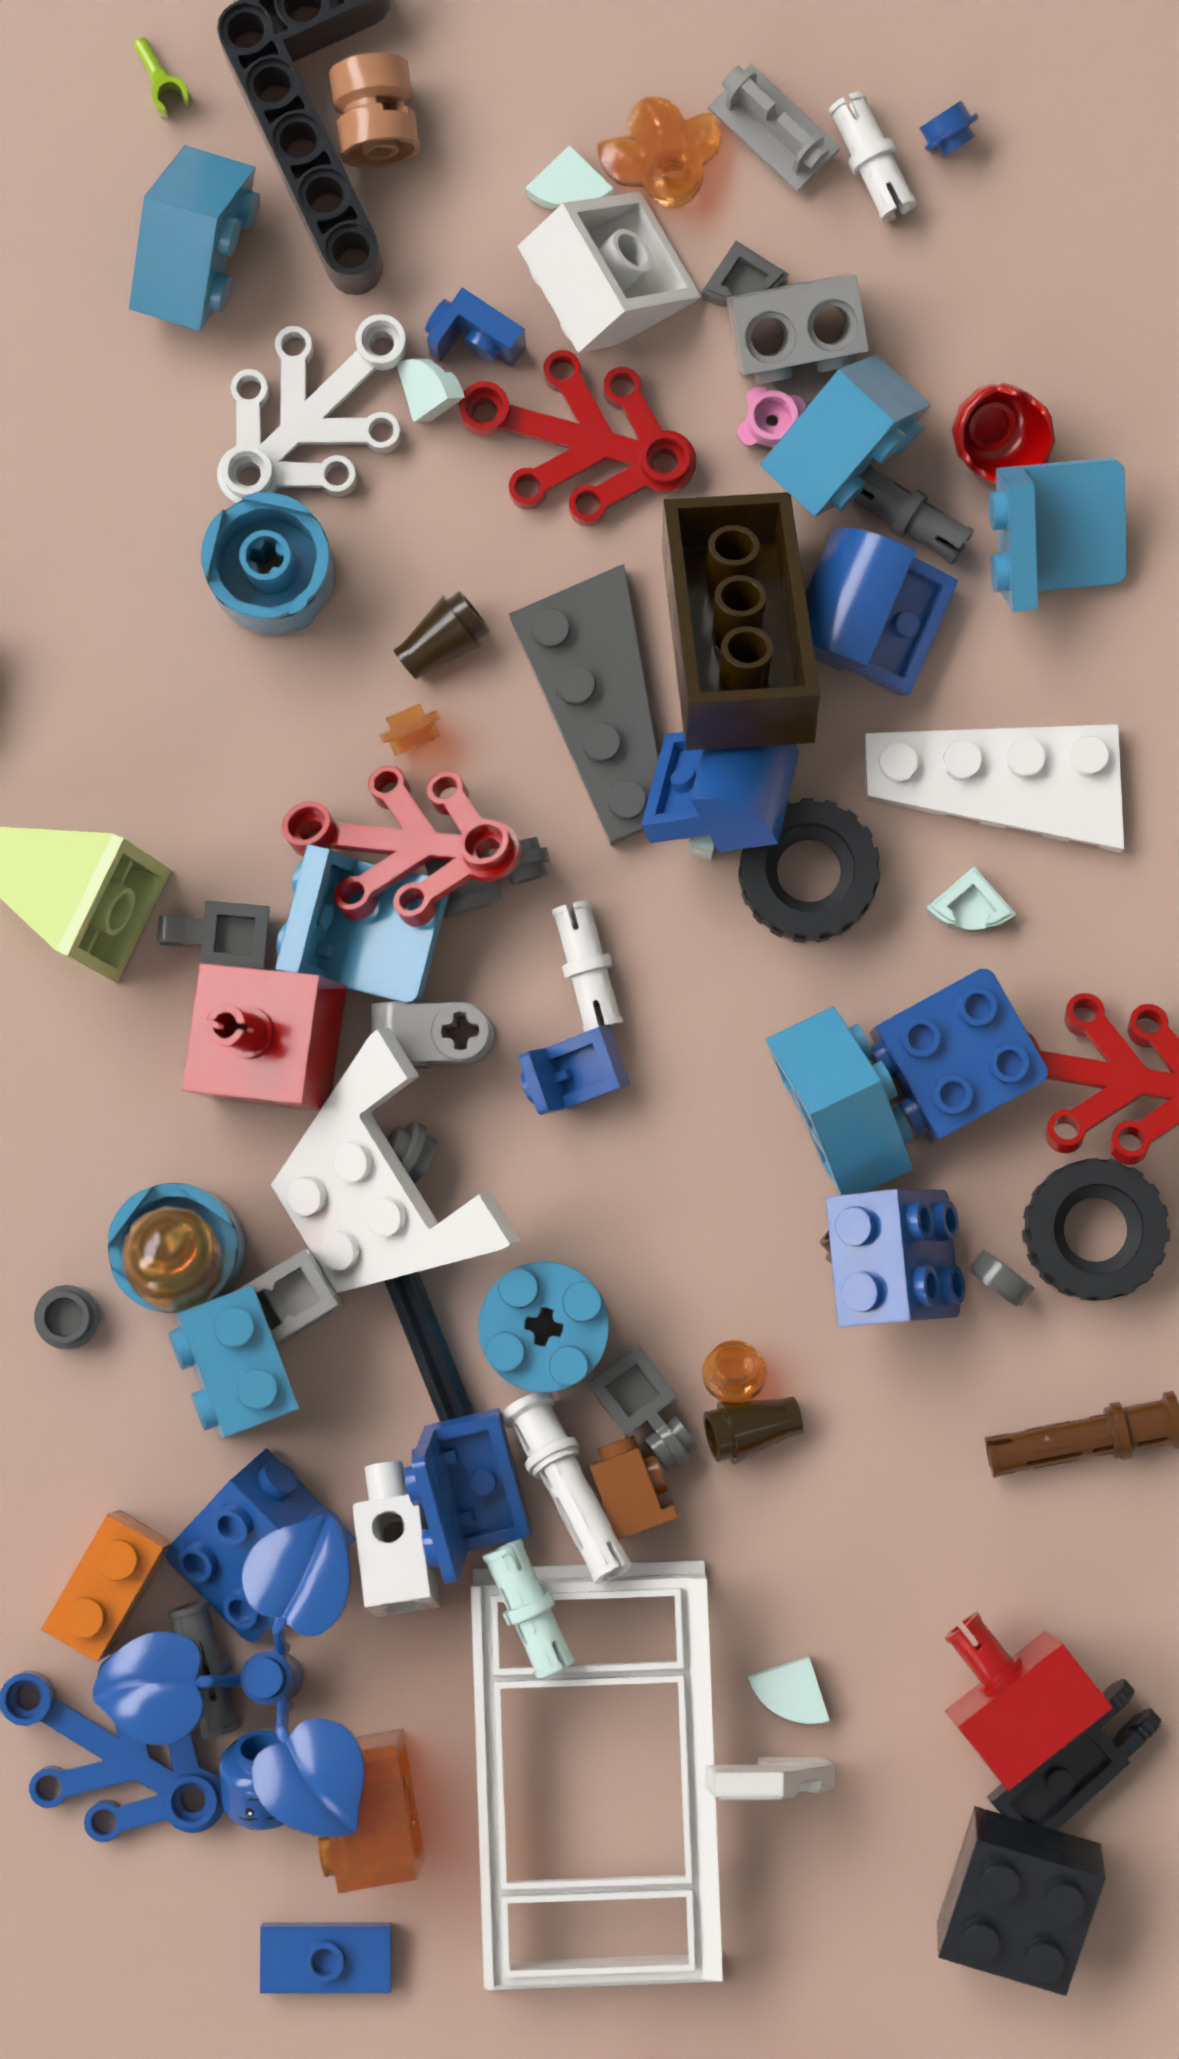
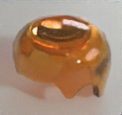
M165 1205L142 1214L130 1226L129 1233L125 1235L122 1247L124 1273L135 1293L156 1310L179 1313L206 1303L222 1280L224 1270L220 1241L213 1230V1226L193 1209Z

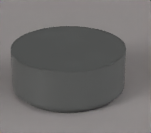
M984 1249L970 1266L972 1269L970 1272L1016 1307L1018 1305L1022 1306L1035 1289L1023 1277Z

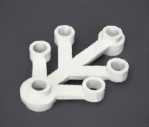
M376 314L366 318L356 331L357 351L307 400L306 365L311 361L314 354L312 339L309 333L302 327L287 326L283 328L275 338V350L281 361L280 426L263 443L260 409L267 404L270 397L268 383L263 374L254 369L241 370L233 377L230 391L236 403V446L223 455L217 469L219 486L223 494L230 501L236 504L248 495L260 492L275 493L278 488H323L327 494L333 497L347 496L355 489L357 484L356 470L353 463L345 456L332 455L327 457L322 463L282 462L298 445L366 444L369 449L379 454L390 453L398 447L401 441L400 426L397 419L388 412H375L368 416V418H327L376 369L389 370L403 360L407 350V341L402 325L395 318L385 314ZM293 338L301 339L306 343L303 352L297 356L287 355L283 351L285 343ZM379 338H387L394 343L391 352L382 356L373 353L371 345ZM254 381L261 385L259 395L253 399H244L239 395L241 386L246 382ZM376 425H390L394 430L391 438L384 442L372 439L370 434ZM249 467L258 469L261 472V476L256 484L245 486L239 483L238 478L242 470ZM343 467L349 471L347 481L337 486L327 482V474L332 468Z

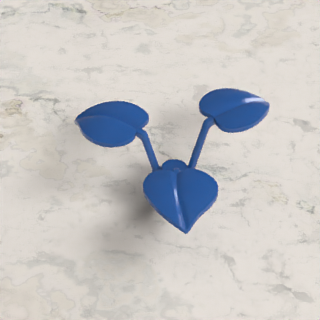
M322 1514L309 1520L280 1528L263 1537L252 1548L243 1566L242 1583L249 1605L261 1615L276 1617L272 1625L275 1645L273 1651L259 1652L250 1657L239 1674L199 1676L202 1655L199 1646L193 1639L170 1631L144 1634L121 1647L105 1663L95 1681L93 1697L94 1702L122 1731L137 1741L150 1745L175 1743L184 1739L197 1727L204 1713V1699L199 1688L242 1686L243 1691L252 1701L263 1705L275 1704L277 1706L275 1732L280 1743L263 1749L254 1759L252 1780L256 1795L264 1808L273 1817L295 1830L315 1836L341 1837L352 1835L359 1828L360 1804L365 1783V1761L362 1749L350 1730L342 1724L329 1719H308L300 1723L291 1734L288 1730L289 1711L293 1708L291 1699L301 1689L303 1672L296 1658L289 1654L291 1647L286 1642V1624L304 1636L314 1637L323 1634L341 1617L346 1607L350 1590V1559L344 1535L333 1516Z

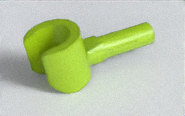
M146 37L135 40L133 46L153 84L151 97L156 112L161 117L169 118L164 105L160 102L162 94L168 90L178 91L183 96L186 106L189 107L190 96L186 84L178 77L168 75Z

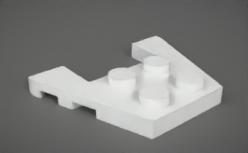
M390 1028L377 1029L368 1037L271 1184L336 1293L512 1247L521 1241L491 1191L478 1194L438 1223L372 1116V1111L419 1077Z

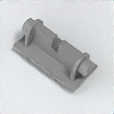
M752 64L745 70L740 66L732 69L722 82L725 90L708 106L709 111L796 193L840 150V147Z

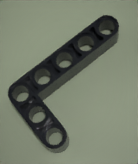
M238 0L223 10L217 25L219 39L228 67L329 279L337 289L345 294L359 295L367 293L376 287L382 277L383 264L377 238L293 62L377 24L388 13L391 0ZM311 6L320 10L317 16L309 21L300 22L290 18L293 12L300 7ZM246 32H258L263 35L260 42L252 47L243 48L234 44L236 39ZM272 86H284L290 90L286 97L278 102L271 103L260 99L263 91ZM298 140H309L316 144L313 151L304 157H291L285 153L289 145ZM334 194L342 198L340 205L331 212H317L311 208L315 199L321 195ZM348 249H362L369 254L366 261L359 267L347 268L337 263L340 255Z

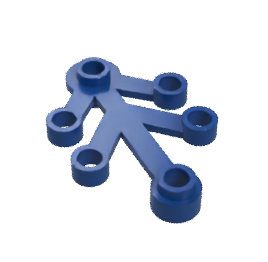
M111 1656L107 1658L105 1661H103V1663L100 1665L98 1669V1675L103 1666L105 1665V1663L111 1658ZM31 1670L20 1672L8 1679L1 1688L0 1709L5 1718L19 1726H29L41 1721L102 1759V1761L66 1770L55 1765L46 1766L39 1770L32 1777L29 1784L30 1796L37 1805L44 1808L56 1807L69 1796L133 1780L140 1782L158 1794L124 1805H120L118 1802L110 1799L100 1800L87 1811L84 1818L85 1830L93 1840L108 1842L115 1839L122 1831L165 1820L169 1821L180 1831L198 1833L212 1827L222 1816L224 1809L221 1800L220 1778L213 1771L199 1765L192 1732L184 1739L168 1744L172 1770L150 1756L148 1744L130 1737L116 1723L117 1735L57 1699L51 1681L40 1672ZM23 1685H32L39 1690L41 1700L36 1708H27L20 1702L19 1692ZM52 1775L60 1781L61 1793L58 1797L48 1798L42 1794L40 1780L43 1776ZM189 1787L201 1789L206 1797L205 1806L199 1810L188 1808L183 1801L185 1789ZM106 1809L115 1815L116 1827L113 1831L103 1832L96 1827L94 1816L97 1811Z

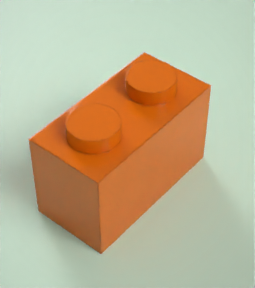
M120 1510L107 1514L41 1630L95 1662H99L108 1656L164 1561L165 1555L173 1541Z

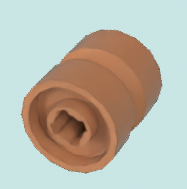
M373 52L355 55L334 64L329 71L334 109L342 115L336 122L342 162L359 168H379L396 165L415 157L421 149L415 111L408 107L413 100L408 60L401 55Z

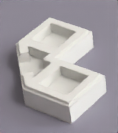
M758 1757V1765H705V1789L719 1800H779L796 1797L799 1791L822 1793L835 1788V1764L822 1757Z

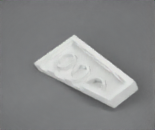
M1118 724L865 733L863 737L866 800L941 816L952 815L980 821V824L1003 829L1009 827L1042 834V837L1065 842L1071 840L1099 846L1098 849L1121 853L1124 850Z

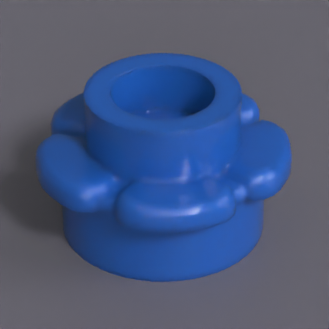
M961 100L919 127L928 143L924 147L925 150L930 151L938 147L944 157L975 137L969 125L978 120V114L975 113L971 116Z

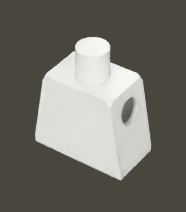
M390 1461L366 1466L364 1469L369 1501L353 1504L365 1608L377 1618L440 1608L435 1568L431 1569L429 1567L422 1544V1530L428 1528L423 1506H413L409 1495H407L403 1462ZM392 1522H402L403 1534L394 1542L385 1543L383 1539L384 1528Z

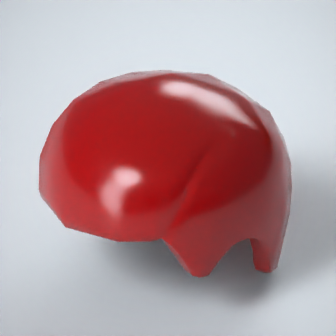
M991 383L977 388L959 406L952 427L957 456L973 473L995 485L996 468L1045 464L1048 462L1056 442L1052 416L1047 407L1028 392L1007 383H1001L1000 385Z

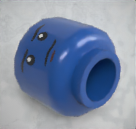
M258 1730L243 1735L223 1752L219 1763L221 1800L224 1812L233 1823L250 1830L264 1831L285 1825L273 1817L261 1804L256 1795L252 1780V1765L258 1753L271 1745L280 1743L275 1732Z

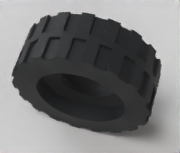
M801 798L800 802L792 804L788 801L779 843L746 848L742 850L740 856L738 880L741 885V895L745 905L750 907L753 912L752 916L760 925L763 923L771 929L770 933L780 938L782 935L792 938V942L805 943V941L816 940V943L827 941L830 937L837 934L840 936L848 931L867 911L879 884L881 871H879L878 862L880 856L878 847H874L871 840L873 835L867 826L863 827L858 822L856 814L849 809L846 812L837 807V803L829 800L817 802L813 801L814 798ZM803 840H814L825 844L835 853L840 864V879L837 887L829 896L815 902H804L791 897L782 888L777 874L778 862L783 852L792 844Z
M1091 1158L1067 1164L1046 1176L1047 1178L1040 1185H1037L1031 1194L1033 1197L1029 1205L1025 1207L1023 1215L1025 1229L1022 1230L1023 1242H1026L1029 1252L1026 1255L1031 1265H1035L1040 1272L1039 1276L1047 1284L1053 1285L1058 1289V1292L1067 1296H1073L1081 1300L1096 1301L1126 1296L1136 1291L1135 1289L1141 1284H1146L1154 1276L1153 1271L1157 1265H1162L1167 1254L1164 1253L1166 1242L1170 1241V1229H1167L1166 1217H1169L1166 1205H1162L1158 1197L1160 1192L1153 1183L1149 1184L1143 1178V1173L1134 1167H1126L1117 1160ZM1101 1198L1108 1200L1116 1205L1125 1217L1127 1224L1125 1243L1121 1250L1108 1260L1092 1262L1082 1259L1070 1249L1064 1235L1066 1216L1074 1205L1084 1199Z

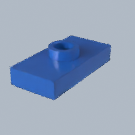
M285 1922L261 1924L260 1993H391L392 1922Z

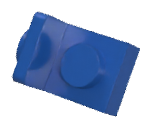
M463 287L452 302L444 299L438 304L425 327V331L429 333L427 337L429 354L439 362L444 359L461 334L466 336L463 340L464 344L477 356L490 363H494L499 358L513 367L526 349L525 328Z

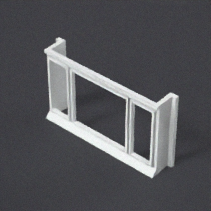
M705 1560L631 1562V1568L611 1581L606 1579L603 1584L595 1585L586 1564L532 1566L543 1592L550 1591L554 1600L674 1596L677 1661L581 1664L565 1667L562 1665L563 1669L542 1678H536L533 1666L500 1667L498 1602L504 1601L489 1568H473L471 1612L484 1989L509 1990L723 1982L716 1797L705 1789V1765H714L708 1594ZM678 1682L685 1875L507 1881L501 1689ZM686 1897L688 1954L510 1960L508 1903Z

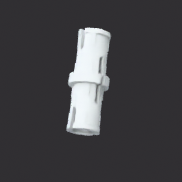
M853 92L849 94L852 102L849 104L851 113L843 97L829 107L828 113L834 119L851 154L848 164L853 174L862 176L879 212L878 215L881 221H892L896 219L894 210L897 209V206L903 216L911 211L918 202L915 196L912 195L894 159L897 149L892 139L884 138L866 101L867 98L864 92Z
M591 900L573 902L579 926L577 930L574 925L571 909L567 905L553 909L552 915L555 917L567 964L563 965L562 969L565 979H572L584 1025L582 1027L583 1031L587 1032L601 1027L596 1007L598 1003L600 1004L605 1026L610 1025V1027L622 1024L624 1021L622 1016H620L608 969L613 967V963L609 953L603 954Z

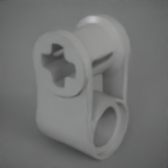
M395 1001L371 1004L372 1033L377 1029L390 1028L415 1069H424L437 1065H468L477 1063L488 1056L494 1046L495 1032L493 1024L480 1009L470 1003H406ZM467 1018L470 1025L479 1029L478 1037L468 1038L467 1049L461 1050L460 1045L453 1039L448 1038L449 1031L459 1029L460 1019Z

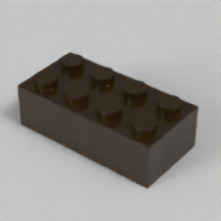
M783 492L664 499L662 556L686 751L815 743L820 689L791 494Z

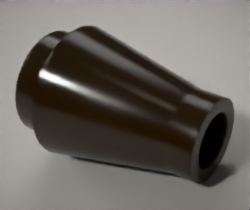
M458 591L449 599L443 595L405 641L394 649V652L407 671L417 680L426 672L482 646L479 639L487 634L490 629L471 602L461 591Z
M793 1396L771 1400L719 1401L717 1409L706 1411L703 1414L706 1438L716 1462L730 1459L733 1464H737L788 1437L803 1433L801 1412Z

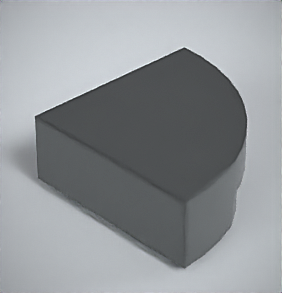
M735 241L702 290L701 298L715 305L727 307L726 297L781 287L787 281L788 273L740 242Z

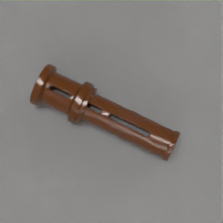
M1174 1391L1164 1392L1162 1399L1127 1407H1123L1120 1402L1109 1403V1407L1103 1409V1414L1090 1416L1089 1418L1065 1421L1009 1434L984 1437L985 1448L992 1477L996 1478L1018 1471L1037 1469L1107 1454H1113L1115 1459L1120 1458L1123 1461L1131 1459L1135 1451L1172 1444L1175 1450H1178L1179 1403Z

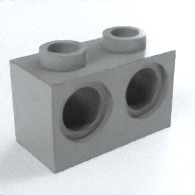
M843 274L726 297L738 372L744 375L754 373L756 384L792 378L791 366L815 361L817 372L837 370L853 364V354L869 351L856 274ZM834 306L843 315L844 328L836 340L823 343L814 333V318L824 307ZM765 318L775 319L783 331L781 345L770 354L758 353L751 342V333L754 326Z
M307 1249L300 1251L237 1289L240 1290L253 1285L276 1347L345 1306L325 1276L311 1250Z

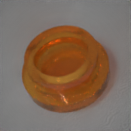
M417 703L387 716L385 719L390 729L379 734L382 743L389 742L394 755H398L441 736L435 721L440 719L437 709L424 713L421 704Z
M729 1340L717 1345L707 1355L702 1366V1380L707 1391L716 1399L732 1403L746 1402L756 1397L762 1391L766 1382V1364L762 1356L750 1344L739 1340Z

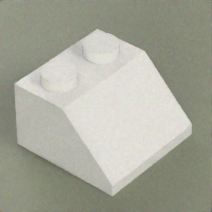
M641 191L562 203L517 246L530 268L533 280L542 289L557 315L562 331L573 343L578 353L619 345L692 305L701 297Z

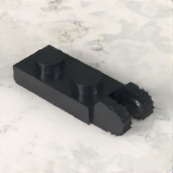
M1126 1679L1117 1680L1102 1693L1113 1707L1111 1710L1011 1790L1007 1791L1000 1784L987 1796V1799L1002 1815L1058 1830L1131 1763L1128 1758L1148 1738L1157 1732L1162 1721L1152 1709H1144L1118 1731L1114 1740L1111 1741L1101 1728L1130 1702L1135 1693L1134 1688Z

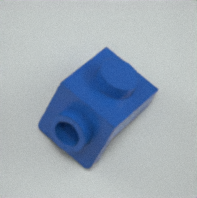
M610 1025L597 1027L549 1047L530 1050L519 1055V1061L523 1070L521 1073V1084L525 1095L535 1105L539 1115L568 1110L631 1085Z

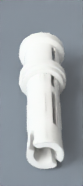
M534 1392L509 1405L501 1413L505 1428H513L528 1457L524 1463L528 1473L533 1475L535 1479H542L551 1494L558 1512L586 1562L595 1585L603 1584L606 1579L611 1581L630 1569L632 1563L621 1544H619L600 1503L581 1471L582 1469L577 1461L580 1457V1446L575 1437H567L552 1408L556 1402L552 1393Z

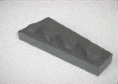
M622 564L509 613L510 621L610 846L643 832L641 823L658 763L625 565Z

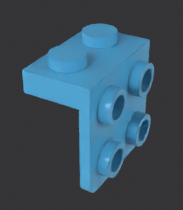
M1110 457L996 468L997 491L989 493L988 507L992 530H998L999 554L991 555V580L994 592H1001L1013 612L1038 609V591L1117 584L1125 578V469L1119 460Z
M307 844L304 858L296 867L293 876L292 887L294 897L289 917L278 934L276 945L278 959L275 969L284 972L320 975L346 985V989L406 1003L419 1002L423 997L449 894L436 902V913L427 924L419 927L406 925L393 906L394 895L403 885L411 882L421 883L429 877L411 873L377 895V906L371 915L362 920L348 919L334 900L335 888L343 879L350 876H359L376 864L358 861L331 849ZM364 892L353 894L348 899L347 904L358 902L362 899ZM419 898L411 901L406 910L417 909L424 899Z
M253 1285L177 1314L175 1319L178 1328L170 1331L168 1336L181 1370L193 1366L202 1390L192 1393L191 1397L204 1431L216 1427L219 1437L224 1438L299 1409Z

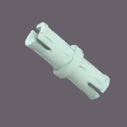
M517 1539L496 1548L495 1552H488L482 1557L484 1562L487 1563L507 1610L502 1613L508 1626H515L535 1670L536 1678H542L563 1669L562 1665L564 1667L569 1666L575 1662V1658L571 1654L551 1610V1607L555 1605L550 1591L543 1592L523 1547L522 1539Z

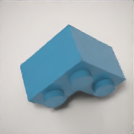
M187 145L183 146L144 195L129 302L130 310L197 331H201L214 311L222 312L224 310L232 286V276L224 273L226 258L233 254L241 230L243 228L247 230L252 228L259 209L260 194L252 191L255 166Z
M877 354L838 369L759 465L814 517L834 506L841 512L866 486V482L860 476L874 460L881 465L894 452L897 455H901L915 442L925 428L918 420L931 404Z
M835 1006L765 1039L781 1081L802 1115L821 1164L840 1195L866 1193L914 1170L905 1144L914 1140L912 1131L899 1106L891 1108L889 1100L898 1096L896 1087L882 1061L873 1065L869 1062V1060L874 1059V1055L864 1032L858 1024L848 1028Z

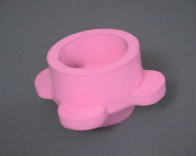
M763 386L751 389L746 396V403L749 407L746 421L741 423L737 429L738 439L747 447L760 444L774 448L807 408L804 400L797 395L788 396L780 391H769ZM775 416L778 423L775 426H769L766 423L767 417Z

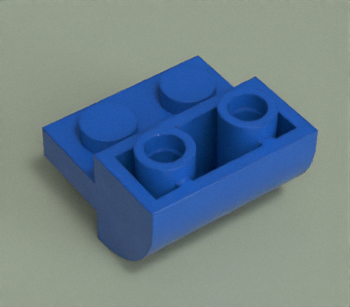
M839 527L832 529L805 593L815 659L836 670L848 669L899 696L910 695L958 580L915 558L916 550L895 540L855 528Z
M683 732L665 735L641 827L650 843L710 835L718 852L778 844L799 756L796 744L686 751Z

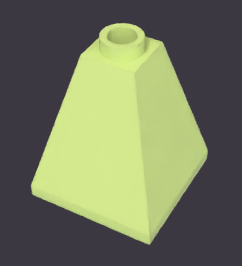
M0 827V899L57 952L106 979L118 983L172 870L134 844L113 833Z

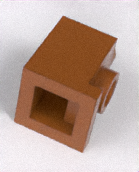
M634 1435L597 1448L602 1460L591 1463L590 1469L617 1540L678 1518L673 1502L660 1505L657 1495L669 1490L656 1456L652 1455L643 1459Z

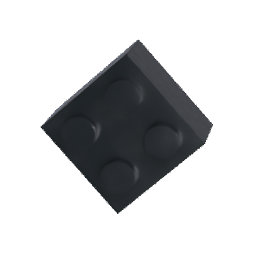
M974 1806L937 1919L938 1958L1066 1996L1106 1880L1101 1843L1031 1822L1009 1818L1006 1815Z

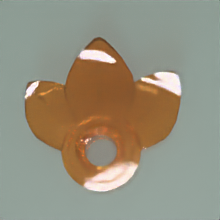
M646 96L637 102L632 109L628 123L630 135L599 142L597 145L598 158L606 173L617 184L627 187H643L645 192L658 204L669 208L681 207L695 198L703 183V167L719 152L721 146L720 128L712 113L699 114L685 121L679 109L669 100L662 97ZM670 171H680L675 175H665V173Z

